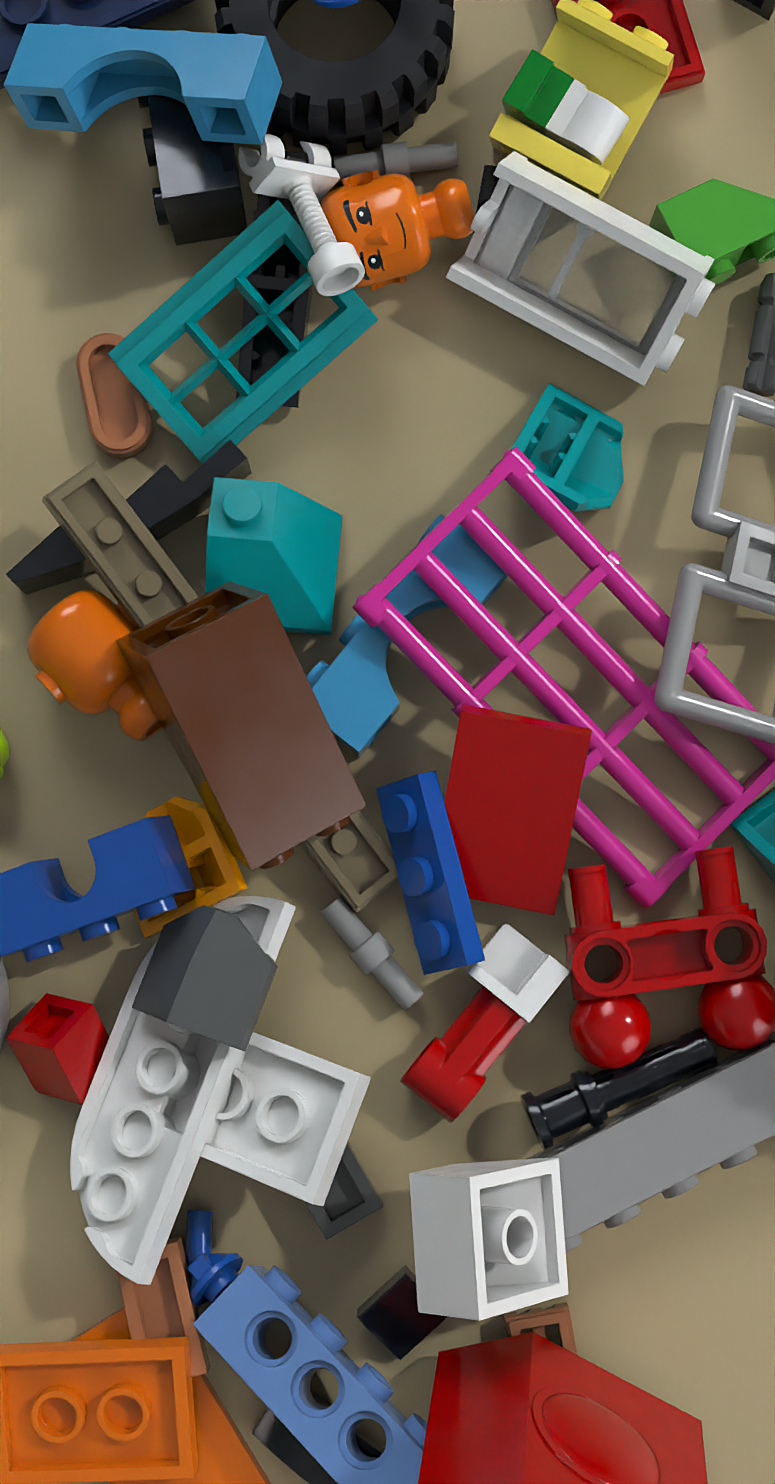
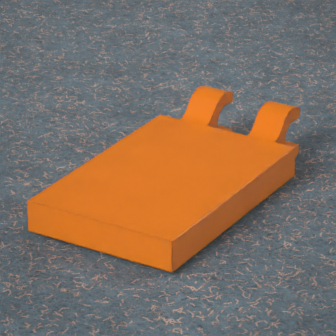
M189 1337L0 1344V1484L194 1479L198 1470V1453Z

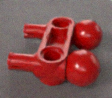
M733 846L695 851L703 908L697 909L698 915L660 921L621 926V921H614L606 865L601 864L568 869L576 926L570 927V934L564 935L567 952L566 968L570 971L568 975L571 980L573 1000H579L570 1016L569 1034L575 1050L586 1062L601 1069H619L632 1064L645 1052L651 1039V1019L646 1006L635 995L636 993L705 984L698 999V1018L703 1031L715 1044L728 1050L747 1051L762 1045L773 1034L775 1030V989L762 976V974H766L764 959L767 955V939L763 928L758 924L756 908H749L748 903H742ZM731 926L740 933L743 940V949L734 961L724 963L716 955L714 941L722 929ZM607 945L615 953L617 959L616 969L608 979L593 981L587 975L584 967L586 955L595 946Z

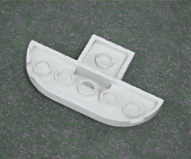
M261 896L227 898L213 905L215 909L239 917L264 952L274 962L276 961L296 909L295 906L282 900ZM156 943L145 956L129 987L78 1116L70 1157L71 1186L73 1191H79L83 1212L89 1227L84 1229L89 1240L111 1267L131 1281L145 1285H151L200 1156L308 1203L324 1206L371 1080L369 1076L255 1032L252 1033L245 1052L131 1008Z

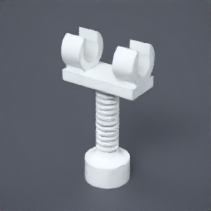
M265 134L263 144L260 145L261 156L258 150L240 147L238 155L239 165L246 175L253 178L249 182L252 192L290 199L315 253L309 260L307 269L318 293L324 296H335L355 287L364 277L365 268L353 244L337 242L319 203L340 179L337 170L331 168V156L327 148L323 145L299 141L303 150L308 155L309 163H306L305 159L287 156V159H285V149L282 141L277 136Z

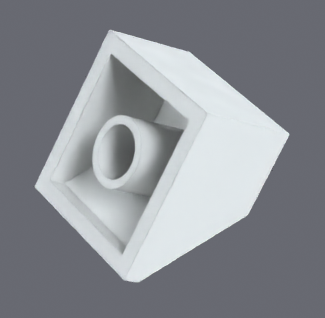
M559 1158L460 1163L409 1173L418 1312L480 1321L569 1294Z

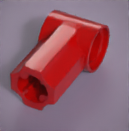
M482 986L441 1038L434 1037L403 1075L400 1082L448 1122L452 1123L479 1092L487 1079L484 1074L520 1032L526 1021L497 996Z

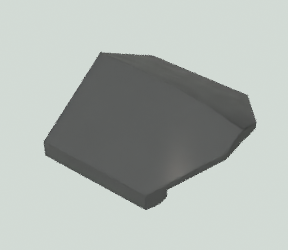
M202 905L163 926L131 1008L246 1052L278 966L260 947L239 917Z

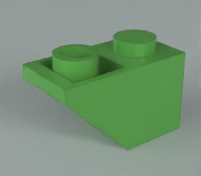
M714 178L657 204L649 227L702 256L708 255L715 260L705 278L715 283V286L730 278L736 272L735 266L754 257L757 263H764L775 258V199ZM670 271L675 280L677 274Z

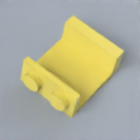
M559 0L556 6L557 22L540 54L553 61L555 67L586 85L587 90L600 95L616 105L629 117L628 124L602 165L588 160L512 116H506L500 113L489 134V138L494 149L507 156L515 151L527 157L528 162L602 201L672 71L674 54L666 51L667 41L653 31L641 26H635L633 32H630L611 22L613 17L611 11L594 0H579L577 3L572 0Z

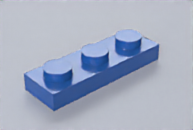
M436 771L416 774L376 788L382 818L386 826L423 974H432L485 961Z

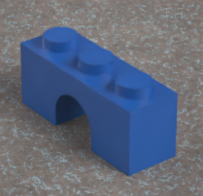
M171 816L144 818L89 839L88 843L95 861L96 873L92 887L84 896L74 891L66 881L59 858L28 862L0 873V957L23 952L26 962H31L64 950L60 938L80 932L82 941L85 942L119 930L120 926L117 917L137 911L139 919L142 921L177 909L174 896L195 889Z

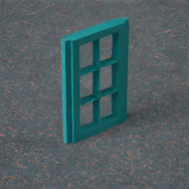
M279 200L108 353L118 368L202 463L206 462L229 440L237 446L379 320L352 288L342 294L329 296L339 308L300 342L279 318L278 314L314 283L308 269L306 273L270 305L246 278L284 243L306 269L309 260L315 254L306 233ZM236 287L259 315L219 349L196 322ZM268 325L290 352L254 384L250 385L228 359L263 327ZM187 332L209 359L171 392L149 365ZM218 368L238 391L240 396L202 428L180 401Z

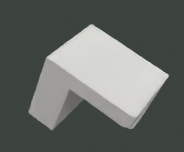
M508 924L502 925L483 948L485 961L471 964L465 970L529 1023L570 972L551 955L542 952Z

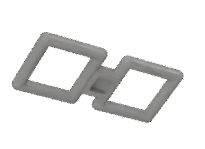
M725 385L717 391L691 514L692 522L698 528L727 537L721 572L695 563L686 564L680 570L654 702L662 711L775 744V702L771 717L683 690L702 593L775 616V526L719 507L737 416L739 415L775 428V400L732 385Z

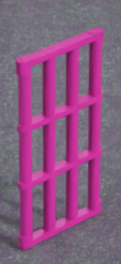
M515 446L504 453L503 458L490 470V473L379 583L374 584L364 595H360L352 608L372 629L378 626L454 705L451 711L458 718L460 717L463 704L494 710L483 698L511 671L560 723L592 729L582 780L600 764L679 847L669 860L653 875L578 798L573 829L626 883L624 889L643 909H647L671 887L670 885L696 859L695 851L705 850L775 779V744L748 737L768 759L741 785L674 714L662 711L656 706L654 696L658 679L648 687L574 608L602 582L663 648L665 646L670 617L619 564L622 558L613 549L608 552L533 472L536 468L535 465ZM504 479L590 569L564 596L549 583L477 507ZM458 524L545 614L518 642L431 552ZM412 570L420 576L499 659L473 686L447 662L385 597ZM555 626L631 705L605 733L529 654ZM700 641L692 642L686 675L689 674L710 698L758 712L706 657L708 650ZM642 719L662 737L724 803L698 830L617 746Z

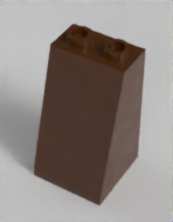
M229 581L116 640L122 655L232 855L251 871L257 867L267 869L281 864L293 855V847L314 835L322 837L341 830L350 822L351 818L349 815L366 806L267 593Z

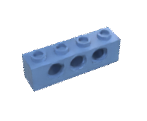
M248 1265L193 1323V1326L337 1484H418L427 1422L416 1413H413L408 1419L389 1400L395 1392L390 1383L369 1363L366 1362L361 1368L354 1363L342 1350L348 1343L342 1332L324 1315L319 1313L313 1319L296 1301L302 1294L301 1290L285 1272L275 1265L269 1271L264 1266ZM275 1319L284 1321L292 1334L291 1346L288 1352L281 1358L274 1356L268 1350L265 1343L266 1330ZM320 1368L331 1371L338 1382V1396L330 1407L319 1405L311 1395V1378ZM365 1418L377 1421L385 1431L386 1447L379 1458L367 1456L360 1450L357 1444V1428Z

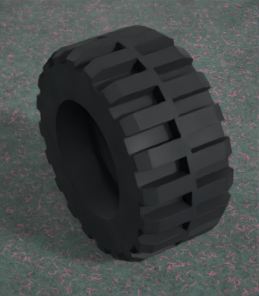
M215 0L217 12L214 16L217 33H244L266 36L283 82L267 132L278 138H281L285 131L291 133L295 147L302 148L299 141L314 144L315 142L329 144L330 154L347 153L348 143L362 141L365 150L383 144L384 132L391 129L395 136H400L413 126L414 110L419 114L426 113L436 100L437 86L445 82L450 66V52L453 41L454 0H376L392 17L394 21L392 31L374 50L361 57L341 62L321 61L307 57L289 46L278 34L277 27L282 17L298 0Z

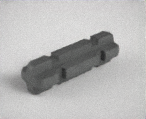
M775 273L766 274L760 284L758 303L761 306H759L758 311L755 313L748 359L752 362H749V367H746L743 383L744 390L763 397H770L775 394Z

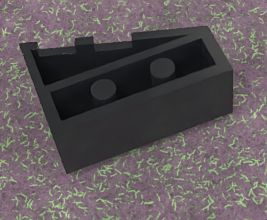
M159 95L137 97L140 109L149 107L152 127L143 128V138L149 167L157 166L160 187L152 188L159 226L170 224L176 246L240 235L247 228L234 143L202 141L187 106L176 99Z

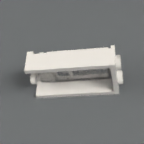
M513 151L498 163L493 175L498 177L499 181L490 200L480 207L471 224L470 229L475 232L465 254L450 267L446 278L645 386L655 368L667 373L685 340L675 334L685 313L697 318L715 286V283L705 278L715 259L708 255L702 256L528 162L527 157Z

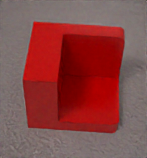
M46 993L9 1033L6 1039L33 1088L38 1093L83 1105L109 1040V1035L93 1004Z

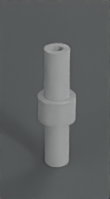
M406 141L381 144V151L333 157L334 168L340 176L337 183L342 182V179L370 170H379L380 176L397 173L405 175L410 179V173L458 167V154L455 141L408 148Z
M341 897L337 898L321 912V915L354 951L349 957L366 976L372 972L404 1010L409 1008L424 994L391 956L395 951L379 931L373 935Z

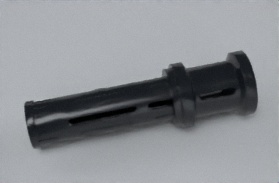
M698 1027L677 1039L645 1051L635 1062L619 1069H603L592 1075L587 1070L584 1072L578 1070L571 1073L570 1081L537 1096L527 1092L520 1097L532 1129L541 1147L545 1150L553 1146L554 1138L588 1123L594 1128L603 1125V1120L608 1119L607 1112L672 1085L692 1074L713 1068L718 1065V1061L716 1060L717 1056L709 1037L702 1027Z

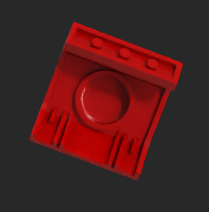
M534 1332L439 1351L418 1484H708L702 1421Z

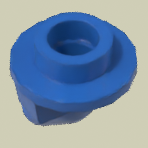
M187 1211L185 1254L189 1266L187 1269L191 1273L190 1297L195 1306H200L208 1301L212 1304L239 1275L238 1271L243 1264V1259L238 1253H211L212 1211Z

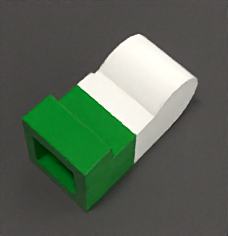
M534 49L531 50L502 98L506 114L599 165L604 163L630 120L616 105L600 95L587 90L586 85L555 67L553 61Z

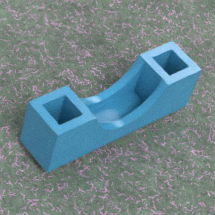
M27 23L4 86L25 124L31 129L86 132L93 122L111 107L131 98L159 95L176 99L187 106L202 141L262 145L283 82L266 36L244 33L221 34L189 32L185 30L165 31L130 29L127 27L109 28L73 26L69 24Z
M442 514L429 526L419 542L444 518ZM459 524L431 551L483 606L508 577ZM414 570L385 596L408 621L426 611L449 608ZM357 615L340 636L338 641L345 648L329 666L321 660L306 677L335 739L360 758L398 712L400 702L390 685L386 670V659L392 641L378 626L372 629Z

